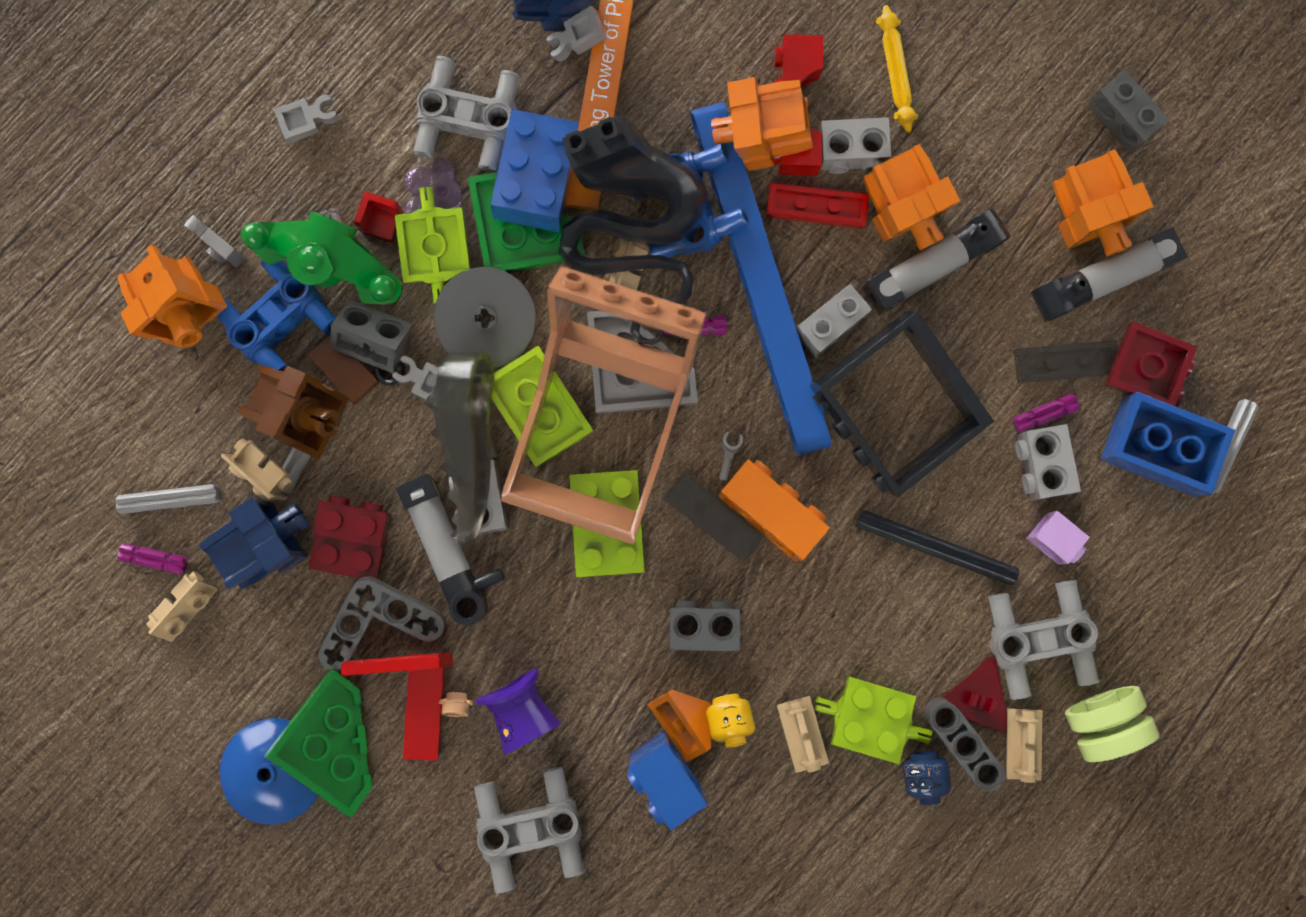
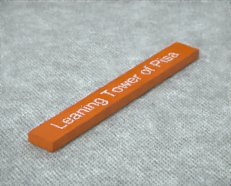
M600 0L598 14L606 39L593 46L591 50L579 131L597 125L600 120L610 116L615 118L634 0ZM572 171L566 207L598 210L600 208L602 191L585 188L579 182L575 172Z

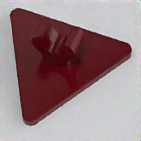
M988 657L942 698L947 699L956 706L967 720L1006 733L1007 712L997 664L994 658ZM949 708L940 709L942 711L950 713Z

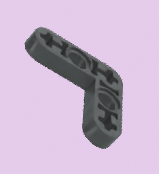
M362 577L351 588L318 653L319 661L327 670H340L343 661H350L373 616L427 642L434 641L441 636L445 627V617L438 609L374 577ZM367 585L373 587L372 594L376 596V599L370 597L363 609L354 607L357 606L362 597V592L358 589H365ZM401 600L406 603L408 607L406 616L401 618L392 616L389 612L390 602ZM417 608L420 610L417 617L426 621L429 617L435 618L434 625L438 629L431 628L429 632L423 630V622L415 619L413 626L407 622L411 619L414 609ZM346 615H355L361 622L360 629L356 632L346 631L342 626V618ZM340 637L348 640L340 651L344 658L338 657L336 661L331 660V653L327 649L333 650Z

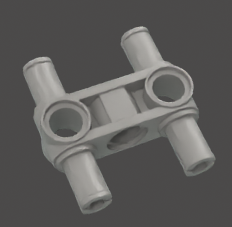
M437 56L431 82L426 84L417 98L419 109L416 121L419 125L413 153L424 159H433L438 134L441 131L483 139L484 145L478 167L485 172H498L511 109L518 110L514 101L520 80L519 74L509 70H502L494 98L450 90L456 63L451 58ZM431 104H442L441 109L437 112L427 111ZM504 117L507 119L503 126L495 127L491 125L495 118Z
M1076 580L1055 583L1061 608V614H1058L1059 617L1021 625L1015 623L1009 593L988 596L995 626L990 631L992 637L990 649L996 657L1000 669H1004L1010 699L1016 700L1032 696L1025 665L1029 661L1064 654L1072 657L1078 686L1099 683L1092 653L1096 651L1098 629L1090 619L1087 610L1082 609ZM1077 623L1083 631L1079 641H1075L1071 636L1072 627ZM1011 636L1016 642V649L1012 654L1007 655L1003 649V643Z
M555 767L543 771L548 797L546 805L508 814L500 812L494 782L474 787L480 815L476 822L478 832L477 845L482 852L485 862H489L495 893H504L515 889L510 857L513 854L554 845L558 847L565 878L575 877L584 873L579 841L582 840L580 815L575 800H573V797H569L563 767ZM560 813H565L572 818L573 826L567 830L559 829L555 825L554 817ZM490 829L499 830L504 837V842L499 845L491 844L486 838V832Z

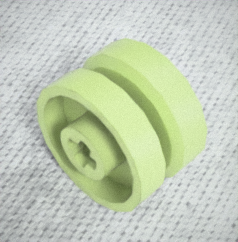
M1126 686L1096 694L1072 705L1065 711V716L1071 730L1084 733L1078 739L1077 744L1085 761L1101 762L1122 757L1145 748L1159 738V731L1153 717L1140 714L1147 705L1140 687Z

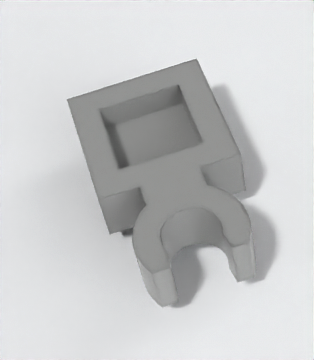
M589 6L564 22L566 31L562 33L554 32L546 40L554 48L559 45L556 50L551 52V55L560 62L568 58L572 50L580 55L605 40L606 35L598 12L592 6Z
M329 95L318 97L311 106H309L306 98L274 109L284 139L288 144L319 133L317 127L319 122L332 124L339 120L335 111L323 113V109L326 106L333 104Z
M194 215L185 223L189 230L210 246L206 252L221 265L227 260L237 267L245 258Z
M402 356L400 361L410 367V372L404 376L393 372L392 377L402 384L414 383L415 385L411 390L412 394L442 409L457 377L428 362L420 370L411 358Z

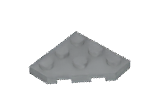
M603 311L587 312L588 327L637 342L630 332L631 320ZM640 326L639 332L643 338H655V336ZM661 341L654 345H647L674 354ZM592 366L596 414L671 407L675 392ZM693 367L680 406L698 404L695 369Z

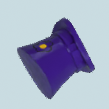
M537 667L521 675L508 685L474 700L476 705H487L489 712L493 713L500 735L503 755L520 748L562 724L536 691L535 681L539 675Z

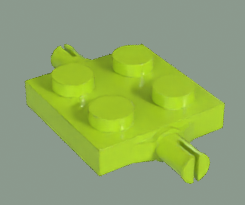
M422 187L419 188L422 208L413 213L395 215L403 283L425 282L431 284L433 304H436L439 293L445 286V282L450 281L457 274L471 269L464 209L462 207L452 209L435 207L433 187H426V189Z
M847 677L843 695L837 702L818 696L816 703L826 705L828 708L820 705H815L814 711L834 716V731L830 742L831 745L894 764H900L904 745L909 739L928 745L931 738L918 735V733L932 736V730L912 725V712L916 696L853 677Z

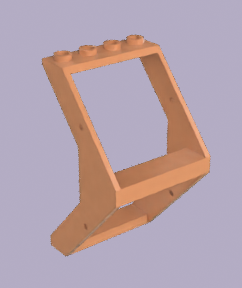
M560 266L547 291L551 331L537 391L500 501L634 544L690 376L706 313ZM570 301L687 338L689 340L685 358L570 321ZM560 355L675 392L637 511L521 474Z

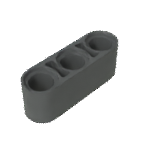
M940 697L930 700L925 706L924 717L968 777L984 791L999 789L1004 783L1005 771L964 715L945 698ZM949 708L950 717L947 722L942 724L936 723L935 715L938 710ZM964 736H970V747L965 751H957L956 745L958 740ZM987 764L992 765L991 775L988 778L979 779V769Z

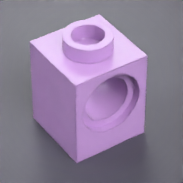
M1053 511L1045 514L1026 539L1056 564L1061 565L1078 561L1085 553L1086 547L1083 545L1090 537L1060 512Z

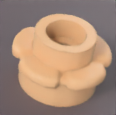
M449 692L446 693L445 699L439 701V704H442V715L467 717L470 715V706H473L474 702L467 700L466 693Z

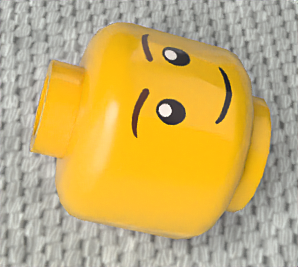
M729 694L714 698L712 700L713 705L706 711L712 739L717 742H725L726 748L746 744L745 737L750 736L755 731L750 703L746 699H741L739 694Z

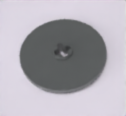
M477 267L457 274L444 286L436 301L434 325L442 346L453 358L467 366L491 369L512 362L524 352L535 331L536 312L528 290L517 278L497 268ZM482 308H487L488 313L495 316V320L489 322L488 328H483L482 322H476V315L482 313Z

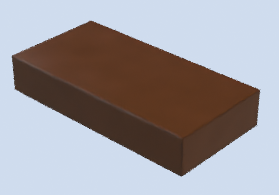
M330 334L307 356L344 395L349 397V401L356 405L380 382L358 359L330 349Z

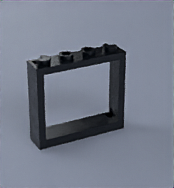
M905 311L810 385L815 393L812 396L815 404L824 413L828 411L835 421L832 423L834 430L843 440L848 439L855 448L851 452L858 463L863 467L868 466L874 475L871 481L882 494L886 492L896 497L901 496L994 422L918 311ZM903 331L959 410L964 420L891 476L829 388Z

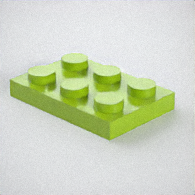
M539 346L481 382L518 441H520L537 391L545 357ZM556 372L550 384L527 452L536 468L594 432Z
M637 470L569 475L570 490L637 511L640 503ZM573 525L576 577L645 573L641 525L634 544Z

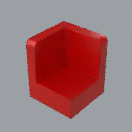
M365 191L356 213L354 224L362 234L393 244L397 235L395 215L404 214L396 201Z

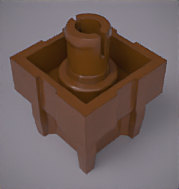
M260 365L257 371L260 373L261 378L248 404L243 407L239 406L237 412L258 423L255 430L320 459L330 437L337 432L336 429H333V426H340V416L349 397L323 385L322 382L289 366H286L284 372H281L274 368Z

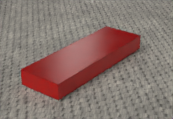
M770 182L766 218L864 229L867 221L869 194Z
M450 652L343 661L341 663V676L453 666V655Z
M410 653V655H421V653ZM445 667L409 670L403 759L439 760L442 725V704H439V701L443 699Z

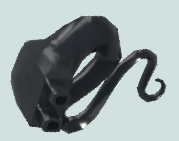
M624 114L615 118L610 116L600 120L597 125L582 131L576 130L566 134V137L562 138L568 161L579 182L585 188L627 196L654 197L665 200L669 208L666 215L657 220L634 218L604 209L581 211L562 227L558 254L572 270L591 275L655 268L677 271L682 279L681 289L675 295L664 300L680 305L685 303L691 297L694 278L686 262L662 255H632L593 259L582 256L577 249L579 237L587 231H599L631 242L657 245L680 241L703 215L708 192L699 172L662 150L651 146L640 130ZM632 321L630 332L639 344L654 345L661 341L664 331L660 330L658 336L653 339L643 338L639 332L641 323Z

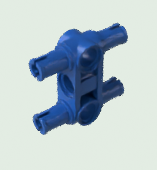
M722 143L697 154L694 152H686L681 155L669 154L699 172L701 179L703 173L730 162L726 148ZM633 196L636 200L645 198L643 196ZM707 196L702 218L680 241L665 245L649 244L650 254L670 258L680 253L691 255L696 252H709L716 244L723 240V236L750 226L747 213L744 208L739 207L715 217ZM703 227L704 236L701 241L695 243L694 233L697 229Z
M261 260V266L277 284L243 315L228 299L223 297L227 307L216 317L227 328L226 333L231 344L239 349L249 361L284 372L288 365L273 348L307 317L323 333L330 335L331 324L336 319V316L324 304L323 295L314 285L302 284L296 280L288 270L286 262L282 260L269 266ZM305 288L304 293L296 298L297 293ZM254 334L253 340L246 344L248 337Z

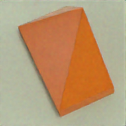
M670 690L647 704L685 762L711 749V734L706 715L707 709L711 706L710 702Z

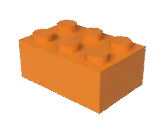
M748 459L717 497L793 561H803L830 529L824 523L827 517L816 507L810 505L808 508L797 500L800 495L785 482L779 485L770 478L773 472L762 462L756 460L755 463H752Z

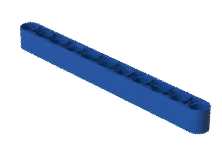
M724 102L690 112L700 151L716 146L712 135V130L715 128L711 127V120L717 117L729 116ZM734 142L726 143L724 147L730 162L707 171L720 215L742 207L749 219L750 226L730 233L727 237L797 456L831 447V438L823 411L820 410L812 398L815 393L810 387L813 383L811 373L745 165L734 149Z

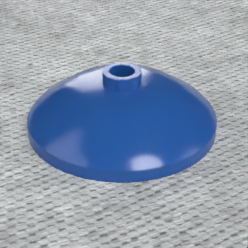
M268 718L251 723L231 739L223 753L220 764V782L223 793L234 810L248 820L270 825L285 823L303 814L318 797V795L263 757L291 720ZM263 768H267L271 772L269 780L262 778L261 771Z

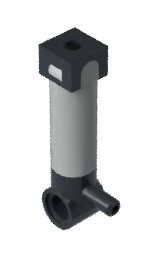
M994 208L989 209L943 240L929 246L894 268L886 269L869 279L862 289L878 315L881 316L898 306L903 300L978 256L984 255L1011 238V235Z
M1172 227L1120 253L1063 278L1060 277L1050 281L1030 293L1046 323L1147 276L1175 266L1188 258Z
M425 474L396 487L403 507L410 514L448 602L451 617L462 625L480 622L484 619L488 609L487 600L481 594V590L504 581L505 576L502 569L497 568L477 578L474 577L442 504V497L433 476ZM468 597L472 598L477 604V611L472 617L464 616L460 609L462 601Z

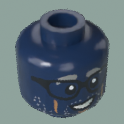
M937 751L911 753V759L903 764L906 793L910 797L919 798L921 805L941 803L940 797L950 793L952 788L948 761L943 757H939Z

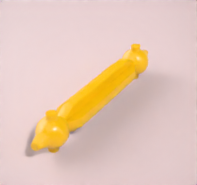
M885 5L883 6L882 15L877 18L876 23L884 31L882 39L894 104L899 109L894 113V118L903 126L906 133H910L912 131V124L918 119V114L910 107L912 102L901 37L900 33L896 30L901 22L898 20L897 15L890 10L889 6Z

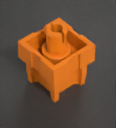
M755 77L727 83L731 116L713 118L711 120V127L715 129L712 130L715 145L734 142V149L739 157L742 158L748 171L774 167V157L795 154L813 148L808 114V99L802 93L799 80L780 81L759 86Z
M920 144L882 164L874 166L872 168L873 171L863 177L868 194L878 212V215L872 221L883 243L909 230L920 251L944 239L934 218L959 203L960 199L948 176L941 180L939 179L930 159Z
M1115 149L1085 163L1068 167L1066 174L1052 183L1057 202L1065 218L1058 227L1068 249L1099 237L1107 257L1120 253L1133 245L1125 227L1131 225L1140 216L1154 207L1144 183L1141 182L1133 185L1128 171Z
M150 245L147 248L149 255L130 273H121L117 277L121 292L128 304L121 312L122 318L131 335L150 340L152 338L162 340L163 343L181 348L191 347L202 339L200 329L218 316L227 307V304L218 286L205 282L189 257L184 256L182 259L175 260L163 256L157 246ZM149 273H151V274H152V278L147 277V275H148Z

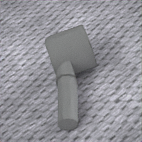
M729 431L724 434L721 442L724 459L719 479L725 481L728 479L734 454L740 450L743 443V437L740 434L738 445L730 446L726 441Z

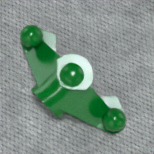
M311 211L308 220L252 222L245 225L241 230V240L246 247L251 249L269 266L287 259L288 270L302 284L327 288L336 286L345 280L354 284L362 304H393L402 295L403 287L398 277L355 238L356 228Z

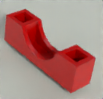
M783 34L781 47H775L774 67H780V79H774V83L799 80L802 90L807 85L819 81L823 70L824 36ZM810 127L813 148L795 154L774 157L775 164H778V175L818 176L822 166V133Z

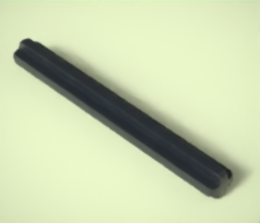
M866 510L860 511L857 516L855 526L862 530L1008 585H1014L1018 579L1020 570L1015 566Z

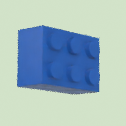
M511 109L490 204L494 220L560 232L573 171L568 161L562 138L566 137L568 133L579 130V122Z
M1135 392L1122 398L1100 460L1193 497L1211 495L1215 489L1235 429L1145 394Z
M665 731L630 754L629 774L627 777L638 794L645 791L649 798L648 809L659 825L665 822L671 831L708 805L702 786Z

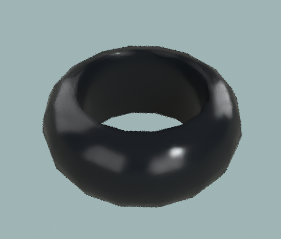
M400 361L398 364V374L404 376L406 374V367ZM374 367V374L381 384L386 386L399 384L394 378H383L381 369Z

